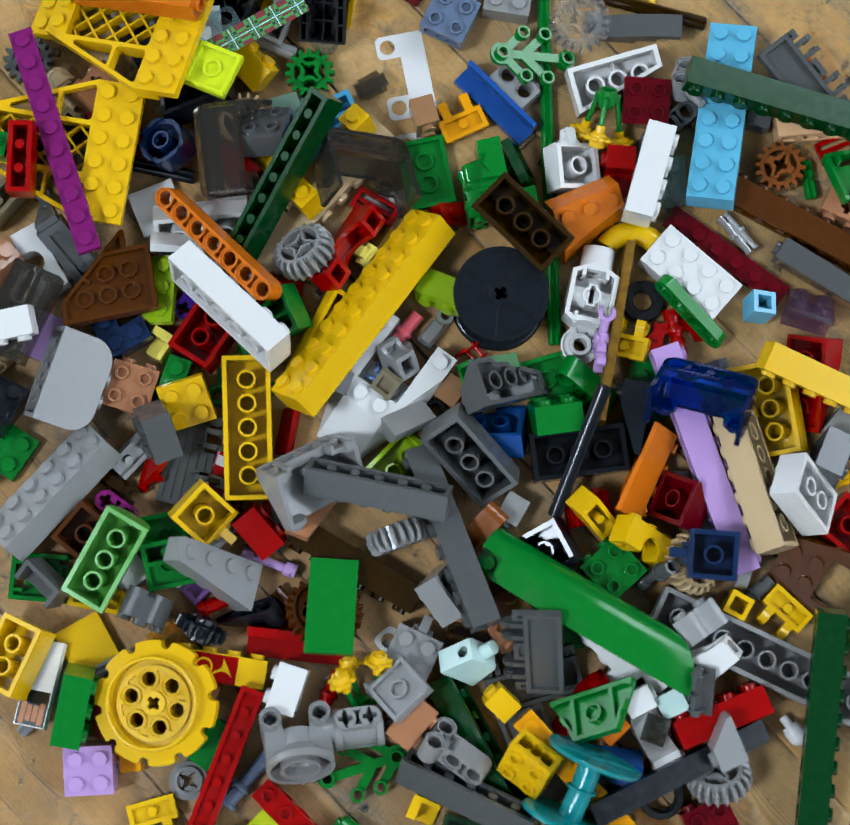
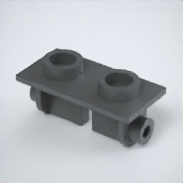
M694 663L695 668L691 672L693 679L688 712L694 718L700 717V714L712 716L716 669Z

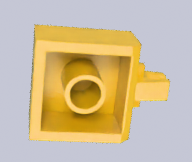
M201 478L168 512L171 519L191 537L209 545L214 539L218 541L222 537L232 545L237 539L228 529L232 526L230 522L238 512Z

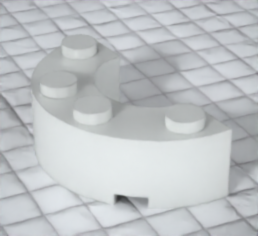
M643 684L634 689L625 719L631 725L630 730L645 759L648 758L652 764L651 769L655 770L685 755L682 749L678 750L669 737L672 733L666 722H661L659 715L662 713L654 700L657 698L654 688L651 684Z

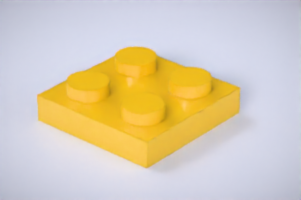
M202 372L156 387L160 401L169 412L175 431L217 419L218 415Z

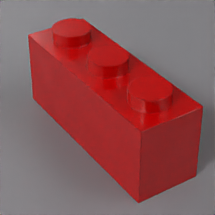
M8 120L5 191L14 198H35L38 127L33 120Z

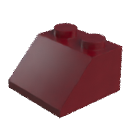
M664 470L647 514L687 531L690 528L701 529L707 514L702 483Z

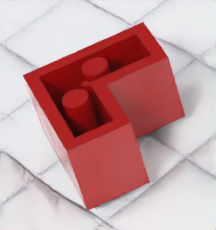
M608 144L605 152H601V158H599L600 172H602V178L609 175L619 184L623 202L626 203L632 174L635 170L636 146Z

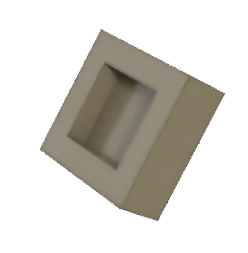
M384 366L370 387L389 401L404 380Z

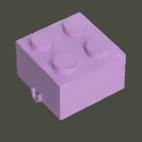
M116 741L81 743L79 751L63 748L65 797L111 795L118 790L117 770H120L117 755L114 753Z

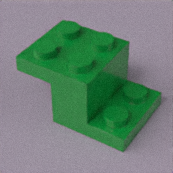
M169 511L140 517L151 527L140 547L149 592L197 583L163 561L169 537L186 536L192 539L183 528L168 515Z

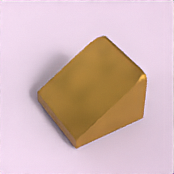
M382 226L376 237L372 238L369 243L380 249L389 239L394 229Z

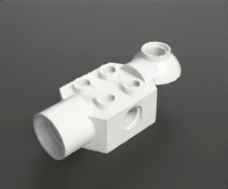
M585 245L582 251L580 266L574 267L569 275L561 320L570 329L563 334L561 350L565 357L568 355L577 357L584 364L594 359V354L591 352L594 333L598 330L600 324L598 307L603 305V314L608 315L615 304L620 278L612 272L616 253L608 247ZM573 343H582L584 351H577Z

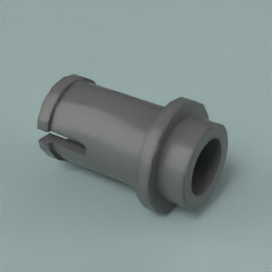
M763 574L751 588L747 587L744 595L755 600L754 604L756 602L760 603L761 597L775 586V583L768 575Z

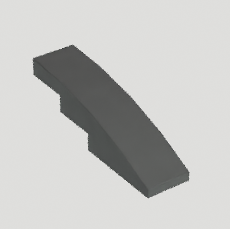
M620 14L588 17L586 41L632 43L633 40L656 42L657 39L681 40L683 15Z

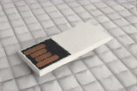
M53 641L26 701L19 700L13 724L47 730L67 644Z

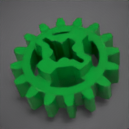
M308 48L306 54L299 50V57L291 56L293 63H286V68L290 71L285 72V78H288L286 81L287 86H293L292 92L299 91L300 98H304L305 94L308 93L310 88L307 87L315 86V88L329 92L327 85H334V80L330 77L335 76V70H331L334 66L332 61L327 62V54L321 57L318 49L313 54L311 49ZM323 68L325 69L324 79H322V76L320 75ZM296 69H298V72L300 73V75L297 77V80L295 79Z

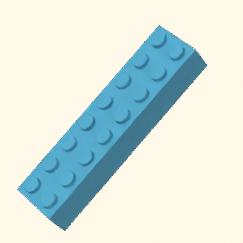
M711 23L706 59L752 72L757 42V26ZM702 97L706 103L702 108L698 107L686 191V206L733 211L747 109L739 110L734 108L733 105L715 103L709 98Z

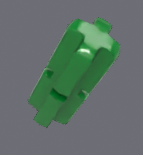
M805 160L801 165L806 166V171H800L804 176L802 180L804 181L802 184L806 200H814L818 198L819 194L816 180H813L815 177L811 160Z

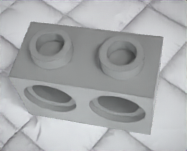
M501 65L489 76L524 111L540 97V85L535 79H532L527 85H523L506 65ZM511 74L514 79L512 81H505L502 79V75ZM522 74L525 79H528L525 74ZM526 90L530 96L523 98L518 95V92Z

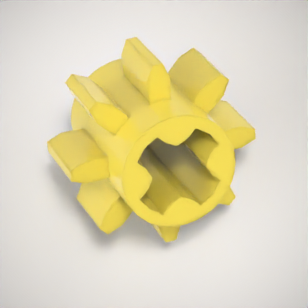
M367 243L365 247L361 245L354 252L357 257L354 262L364 269L375 257L378 248L371 243Z

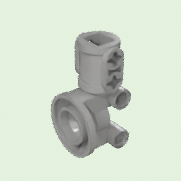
M318 700L310 704L308 708L309 726H292L284 730L282 728L281 714L277 708L267 707L259 714L266 774L270 780L280 784H305L328 776L336 767L334 750L338 752L385 745L382 711L379 704L343 708L340 710L334 709L330 713L329 705L324 701Z

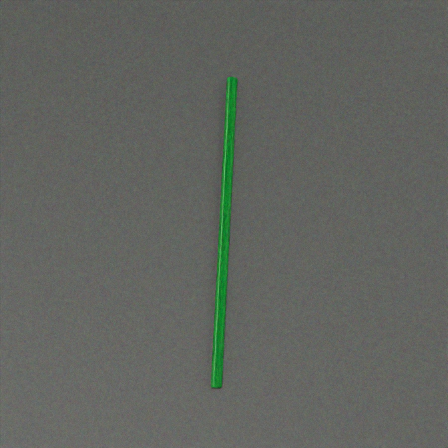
M536 0L537 30L539 31L543 27L550 29L549 0ZM541 33L544 38H547L546 34ZM551 39L547 43L541 44L538 47V52L551 53ZM539 62V66L544 71L549 70L552 72L551 63ZM544 76L545 80L550 81L547 76ZM539 82L541 90L543 206L546 210L544 201L556 197V194H547L543 148L554 143L552 84L545 87ZM557 258L546 268V279L549 288L547 324L548 344L550 346H559L561 344L559 264Z

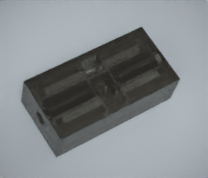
M15 258L0 290V310L25 304L33 305L39 334L32 335V340L18 342L17 339L9 340V345L0 347V357L25 367L65 281L60 276L19 258Z

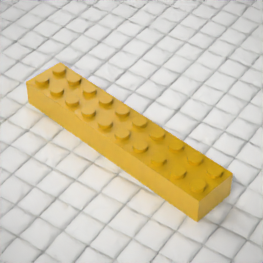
M411 209L404 216V220L390 234L389 239L378 249L372 261L364 267L361 275L349 286L347 293L335 304L329 316L321 322L318 330L306 341L304 348L292 359L286 371L276 380L271 391L287 407L311 417L316 416L456 234L441 215Z

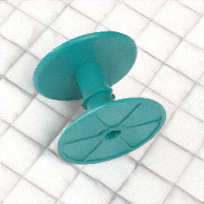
M552 734L549 736V742L553 748L578 763L571 782H566L568 786L566 795L562 803L538 797L536 800L527 797L522 801V805L528 813L546 825H596L594 819L585 814L591 797L596 796L594 790L601 774L623 781H637L640 779L641 774L625 760L588 742L577 744L573 742L570 736Z

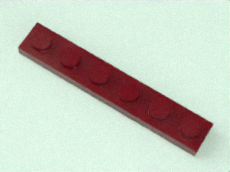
M678 206L674 208L662 226L665 229L670 224L751 291L757 289L776 292V306L790 289L788 285Z

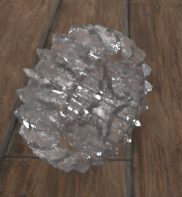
M559 0L561 6H553L555 13L550 14L549 18L552 22L548 24L552 30V38H556V45H561L564 51L569 48L573 54L577 49L580 54H583L584 48H588L589 52H592L593 44L600 47L599 39L606 40L607 36L604 32L610 31V26L607 24L611 22L610 16H607L610 12L607 7H604V1ZM578 8H589L593 11L581 12ZM571 12L570 18L564 21L566 16ZM577 15L579 16L580 20H582V22H583V24H581L582 27H583V30H581L580 26H578V24H577V22H578ZM597 21L596 26H595V28L593 29V31H592L591 33H588L589 28H590L592 25H594L595 22ZM570 33L572 35L577 33L581 35V38H572L566 34Z

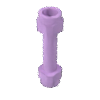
M247 547L243 548L241 554L243 558L283 572L282 575L293 579L299 566L288 561L283 563L269 557L262 561L253 549Z

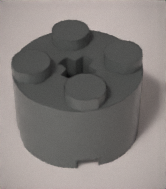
M130 585L116 616L126 621H130L133 618L132 624L142 628H146L149 625V630L162 634L174 602L140 587Z

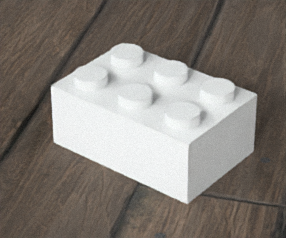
M806 452L780 455L778 464L775 467V475L770 486L769 495L802 536L828 534L838 494Z

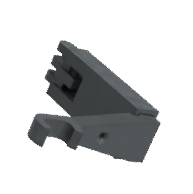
M41 185L36 187V190L40 191ZM47 188L46 196L53 200V196ZM36 196L40 202L35 220L37 237L73 280L78 283L97 256L93 252L79 256L67 220L61 213L58 215L54 206Z

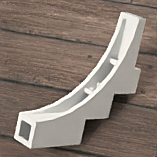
M725 633L712 643L691 650L694 663L716 669V679L740 660L743 650ZM580 635L582 642L596 652L598 659L604 665L610 667L605 674L610 682L630 676L637 681L643 676L647 685L651 684L658 694L668 687V685Z

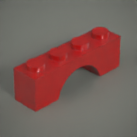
M373 204L354 206L333 237L335 253L331 255L333 259L327 262L328 267H323L320 273L317 272L313 275V278L309 277L321 291H335L342 288L352 273L347 267L350 257L362 244L376 237L385 223L386 219Z

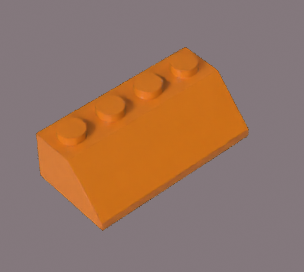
M656 421L648 427L642 441L640 455L635 456L612 507L613 513L616 515H628L629 512L639 514L642 516V520H645L649 509L647 507L650 498L653 499L658 487L656 483L659 477H662L664 470H668L669 464H666L669 455L673 456L677 450L679 443L675 441L678 436Z

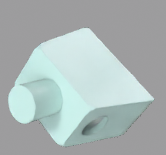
M467 638L438 652L440 671L444 675L474 686L495 670L496 662L494 655L499 652V647L493 640L482 643L473 638Z

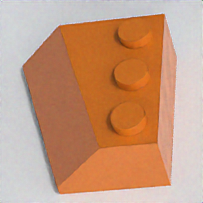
M609 175L544 201L546 210L575 237L572 244L560 255L562 263L568 262L583 250L585 245H589L622 218L624 202L620 187Z

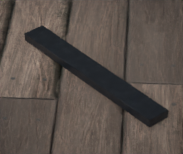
M761 718L736 728L746 753L771 741ZM708 743L643 775L639 780L632 781L590 802L588 807L596 825H607L716 769L717 767L713 768L707 754L711 753Z

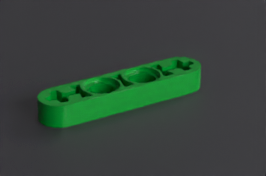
M663 274L655 283V288L659 294L707 345L715 349L719 348L726 340V335L722 329L673 277Z

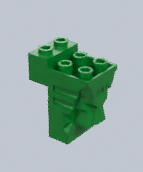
M499 136L477 140L474 152L476 160L463 165L457 174L463 188L467 227L474 228V230L484 229L488 227L487 224L489 223L471 205L504 172L508 174ZM535 185L523 187L539 203Z

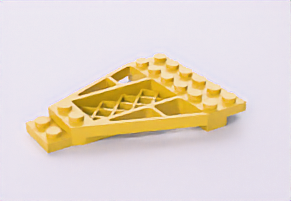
M42 0L31 28L36 38L54 40L61 46L67 47L135 92L139 97L160 100L161 97L178 99L215 0H206L205 9L201 12L198 21L159 16L157 23L149 27L147 22L156 18L157 16L139 13L140 18L129 24L127 19L137 13L119 11L120 14L108 20L106 16L116 10L98 8L99 12L88 18L86 13L96 7L76 5L73 0ZM104 18L106 23L94 29L93 24ZM122 22H125V27L118 30L117 32L114 31L113 28L115 26L119 25ZM145 24L147 29L135 35L133 31ZM88 27L92 30L85 36L78 34ZM109 30L112 33V35L108 36L105 39L99 38L100 35L104 34ZM129 33H131L133 37L126 42L119 41V39L123 38ZM151 36L149 44L145 46L140 45V42ZM82 49L110 53L107 63L103 64ZM120 55L143 58L133 82L114 71Z
M102 79L52 89L54 97L58 96L57 107L63 125L75 127L70 132H66V136L74 147L71 150L72 154L75 155L78 152L84 161L77 166V170L94 223L122 227L145 98L139 97L120 82ZM97 88L91 119L86 120L61 115L65 94ZM28 95L0 100V131H4L1 126L7 123L8 120H17L15 117L30 119L34 123L36 122L33 111L11 107L28 103ZM84 128L90 129L89 134L86 132ZM83 130L88 139L76 146L70 137ZM86 147V152H85V157H84V156L82 155V153L80 152V150H82L83 148ZM37 149V160L41 158L45 165L37 164V172L43 173L40 191L36 190V196L64 212L61 204L46 196L48 181L52 171L50 165L43 157L46 155L45 149L41 152ZM0 161V166L6 167V162ZM0 168V175L6 178V171Z

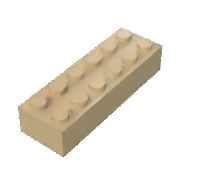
M737 407L713 416V431L719 437L722 445L720 446V452L729 467L727 469L728 477L732 483L734 482L736 489L735 499L741 505L744 513L742 520L751 535L749 539L753 551H756L757 555H774L798 547V540L791 521L769 495L775 471L755 410Z

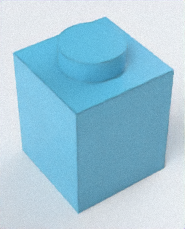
M753 289L742 300V318L744 322L766 324L776 315V292Z

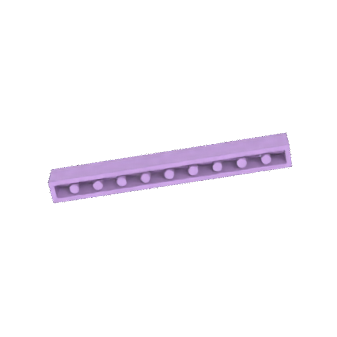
M678 341L653 349L648 353L693 480L702 483L707 509L706 516L711 530L740 532L738 575L759 569V563L762 562L761 556L757 555L756 551H753L749 541L751 535L742 520V515L744 514L742 507L737 504L734 496L736 492L734 483L728 480L726 474L728 469L727 463L724 458H720L718 449H720L719 441L715 435L712 436L709 428L712 426L711 419L708 413L704 414L701 406L704 404L703 397L699 390L696 391L693 384L695 382L694 373L691 368L688 369L685 362L687 360L686 351L683 346L680 347Z

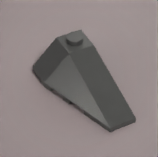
M490 357L469 361L460 389L467 415L548 394L541 371L523 366H510V363L505 361L499 363Z

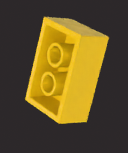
M4 612L0 620V693L12 699L26 701L56 634L19 616Z

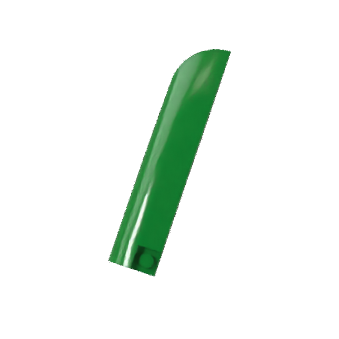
M498 528L488 537L483 545L485 548L478 561L483 574L490 578V580L539 610H562V624L683 695L690 696L693 679L691 672L695 668L689 646L677 632L505 529Z

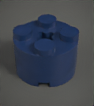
M156 118L150 121L141 133L143 137L142 141H139V147L142 155L167 172L172 173L182 168L196 153L194 140L190 132L173 119Z

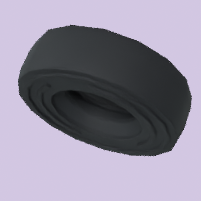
M636 281L630 284L624 309L625 315L636 322L637 320L649 322L655 319L663 307V297L656 290L655 284L648 281ZM639 293L647 294L651 299L650 307L646 310L637 309L633 304L635 295Z

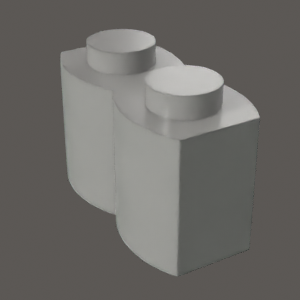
M702 596L692 603L694 608L686 613L683 610L672 618L674 622L670 627L685 640L689 648L698 644L729 621L712 597L705 599Z

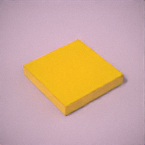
M97 611L55 633L58 642L67 644L65 656L69 663L94 667L120 652Z

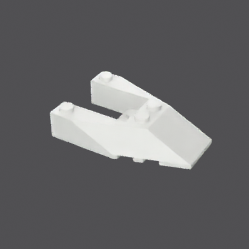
M394 314L350 370V372L355 374L347 395L333 392L329 397L317 433L319 438L325 435L337 434L355 439L361 459L387 441L382 434L381 417L420 400L427 404L433 398V394L447 374L452 372L457 365V360L438 347L410 386L402 382L389 401L370 387L373 381L364 379V375H375L376 362L374 358L377 356L375 347L389 339L396 330L395 328L400 324V319Z

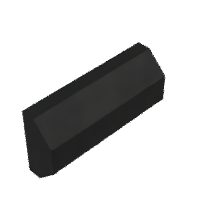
M304 0L310 10L299 16V42L345 45L347 0Z

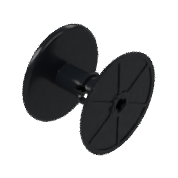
M490 247L475 253L462 265L454 282L453 298L459 315L458 317L453 315L455 324L469 342L476 343L478 341L479 344L477 346L485 350L507 351L523 345L539 328L548 305L549 288L544 272L541 273L517 249L512 247Z

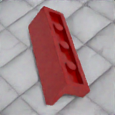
M252 626L247 628V655L252 653L264 655L268 658L340 665L339 660L342 659V656L304 654V641H300L301 634L294 636L293 631Z

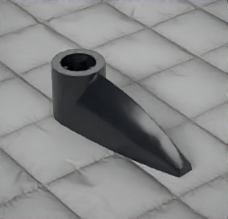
M266 597L255 601L252 611L232 610L216 618L215 622L222 626L232 627L267 624L269 628L275 629L286 621V614L274 597Z

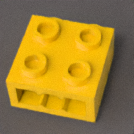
M524 728L512 740L496 770L504 778L519 787L525 794L536 800L547 788L564 758Z

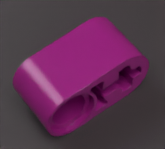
M102 490L95 497V505L102 512H104L107 506L103 499L107 497L118 507L130 509L133 514L139 517V512L134 506L112 491Z

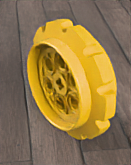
M146 640L136 643L133 653L129 649H123L106 665L109 676L108 678L104 677L98 680L94 697V704L102 709L101 714L96 716V721L106 741L113 739L116 741L115 752L133 763L142 762L143 758H146L149 766H166L178 762L179 753L183 754L184 757L191 756L207 741L208 737L204 730L206 727L212 728L215 726L219 712V701L211 696L212 691L217 689V683L207 664L197 665L198 654L178 642L172 643L167 648L164 640ZM150 672L156 677L153 685L147 681V676ZM172 679H175L179 684L177 692H173L170 688ZM132 689L138 693L136 702L130 698V691ZM155 698H159V700H160V701L158 702V707H155V706H154V704H155V702H156V701H155ZM178 703L184 708L182 716L177 715L175 712V706ZM137 713L143 717V724L141 726L135 722ZM160 720L166 724V731L164 733L158 730V722Z

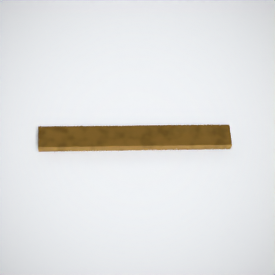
M627 240L623 247L618 276L620 279L614 304L617 314L610 323L609 343L605 355L606 365L603 366L600 382L612 387L636 241ZM610 394L597 426L603 427L606 421Z

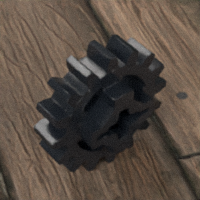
M182 612L175 622L176 626L181 628V631H184L183 634L187 635L189 640L205 646H209L210 643L221 646L228 635L226 631L219 627L215 619L198 612H193L192 615Z

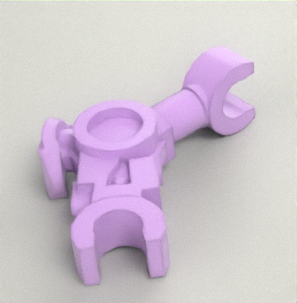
M603 305L598 307L600 324L598 330L594 333L591 352L594 354L593 372L603 373V366L606 365L605 355L609 343L608 328L610 321L616 317L615 307H612L611 313L608 315L603 314Z

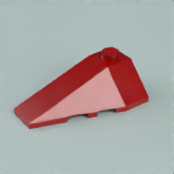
M788 334L786 347L839 371L843 339ZM798 387L805 430L807 432L821 433L828 405L822 403L824 398L816 396V398L809 397L802 393V388Z

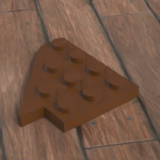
M123 229L118 230L61 303L64 326L74 328L160 310L149 243L127 247Z

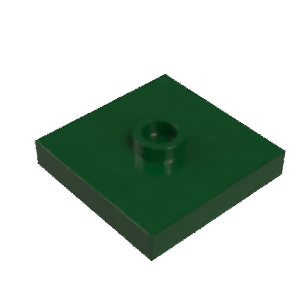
M510 138L500 141L510 160L508 161L509 167L514 174L516 173L520 183L526 187L536 186L537 182L518 144Z

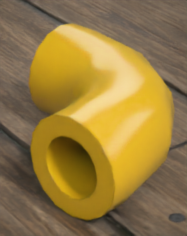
M623 222L611 226L600 235L596 242L598 245L608 247L617 253L627 240L636 241L635 245L648 251L662 233L651 226L645 228Z

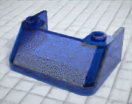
M667 358L662 363L648 388L643 422L648 423L654 412L666 416L674 413L678 407L722 418L724 428L730 433L736 434L734 446L739 447L749 423L759 381L749 375L681 358Z

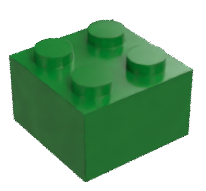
M560 393L556 395L557 398L547 399V396L534 397L533 401L527 402L530 430L537 436L580 431L584 421L582 401L575 396H571V393Z

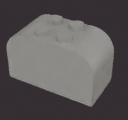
M54 325L22 415L67 430H77L86 426L92 420L95 411L100 409L103 402V397L101 396L103 389L108 387L111 380V374L109 373L112 367V353L107 344L99 338L70 327Z

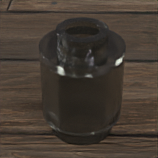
M375 70L357 80L353 87L362 102L364 100L369 101L386 92V86L389 83L383 72L379 74Z

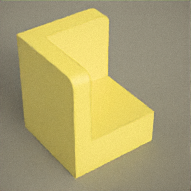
M156 325L151 332L155 336V340H153L146 353L166 365L169 355L174 353L168 345L173 335Z

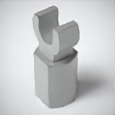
M438 310L435 317L436 320H432L418 337V341L425 347L431 348L443 333L444 327L452 323L453 315L449 319L444 320L441 317L442 312Z

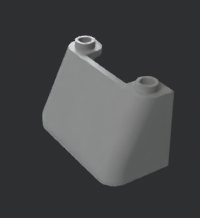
M337 434L325 435L256 469L258 481L286 530L296 532L303 529L307 523V515L335 502L333 499L316 498L303 493L305 467L311 457L363 467L355 439Z

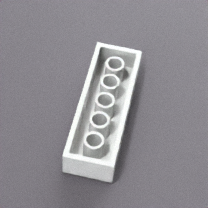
M189 240L168 257L172 281L269 372L291 355L289 328L283 322H277L273 318L271 311L265 306L261 307L257 303L256 298L248 291L245 292L231 275L228 276L223 271L222 266L207 256L203 248L199 245L196 246Z

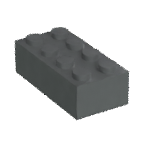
M461 402L423 427L420 441L481 508L519 484L520 468L472 414L467 415L466 409Z

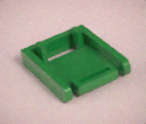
M850 149L826 153L821 159L824 169L841 204H848L850 202V165L839 167V165L844 160H850Z
M31 553L26 558L42 557L65 580L69 575L70 565H62V560L71 561V556ZM12 555L8 599L46 602L47 599L27 579L25 580V588H16L17 579L14 575L18 571L19 564H23L26 559L21 562Z

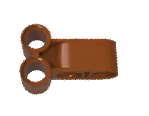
M493 500L465 527L477 559L483 551L481 546L488 537L509 518Z

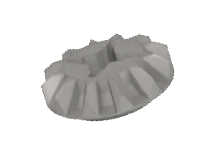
M193 761L181 762L170 773V789L176 797L182 800H194L199 796L207 772ZM195 772L193 782H195L197 787L188 785L182 789L185 780L180 774L189 776Z

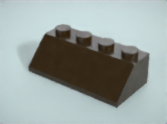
M506 172L471 205L541 273L572 244L575 238Z

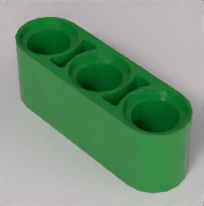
M571 355L564 358L554 375L555 380L589 408L596 387L601 382L599 375L593 372L580 359ZM611 387L607 415L619 397L616 396V390Z

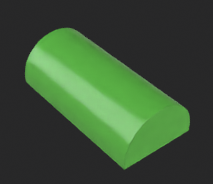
M107 505L62 585L61 590L103 614L151 529L149 524L123 508Z

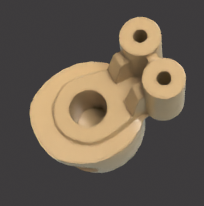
M54 67L47 73L51 89L69 86L76 81L75 77L63 67ZM71 93L65 94L63 102L73 111L78 112L81 108L70 100Z

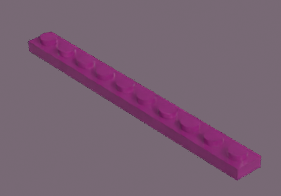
M31 27L8 34L77 253L81 256L102 249L34 32Z

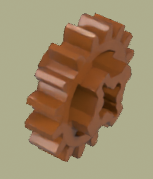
M781 141L780 146H776L772 142L771 149L764 146L763 151L765 154L757 155L761 162L755 163V168L760 169L756 172V177H763L760 180V184L767 182L768 188L776 187L777 193L780 192L781 187H784L786 192L789 191L790 184L797 187L796 179L803 180L804 177L800 171H806V166L801 165L805 161V157H798L801 150H792L793 143L785 147L784 141ZM782 152L781 155L772 156L774 153ZM790 157L795 160L796 168L790 164ZM785 159V169H780V171H778L776 174V165H780V163L783 162V160ZM764 165L770 168V177H768V175L766 174ZM784 177H788V178H789L788 180H785V181H779L780 178H784Z

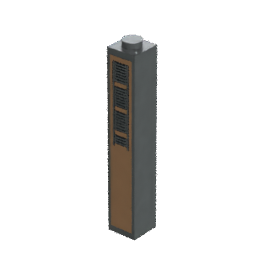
M788 237L783 242H777L771 252L774 254L771 262L850 310V275Z

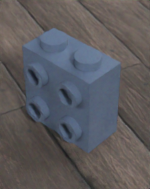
M431 0L420 22V32L461 51L481 12L482 3L479 0Z

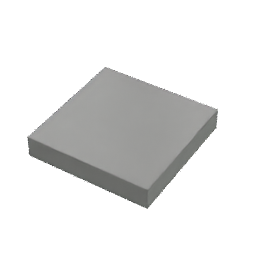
M400 656L392 664V667L388 668L367 689L370 695L397 725L434 691L403 656Z

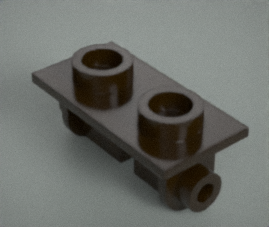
M451 623L448 625L443 646L449 647L467 638H473L482 643L492 639L488 633L478 631L471 634L469 628Z

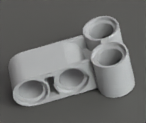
M449 717L439 718L431 732L425 736L418 747L417 755L419 759L427 764H432L437 760L467 783L474 786L481 784L492 768V761L487 755L456 734L457 725Z

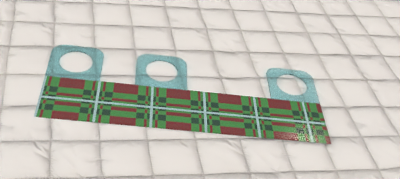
M275 0L276 3L241 21L233 7L225 6L211 15V20L219 34L208 39L207 42L235 52L310 9L304 0ZM222 12L231 13L233 17L231 23L228 25L219 24V14Z

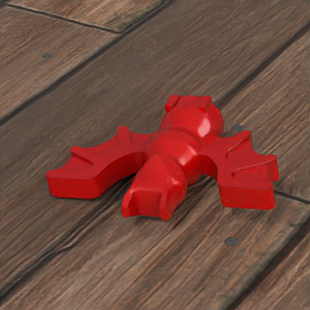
M674 309L662 311L664 323H653L652 333L645 337L651 340L649 352L662 347L663 338L667 334L671 338L670 344L678 341L680 347L683 346L687 354L686 341L683 337L684 330L691 335L694 342L703 341Z

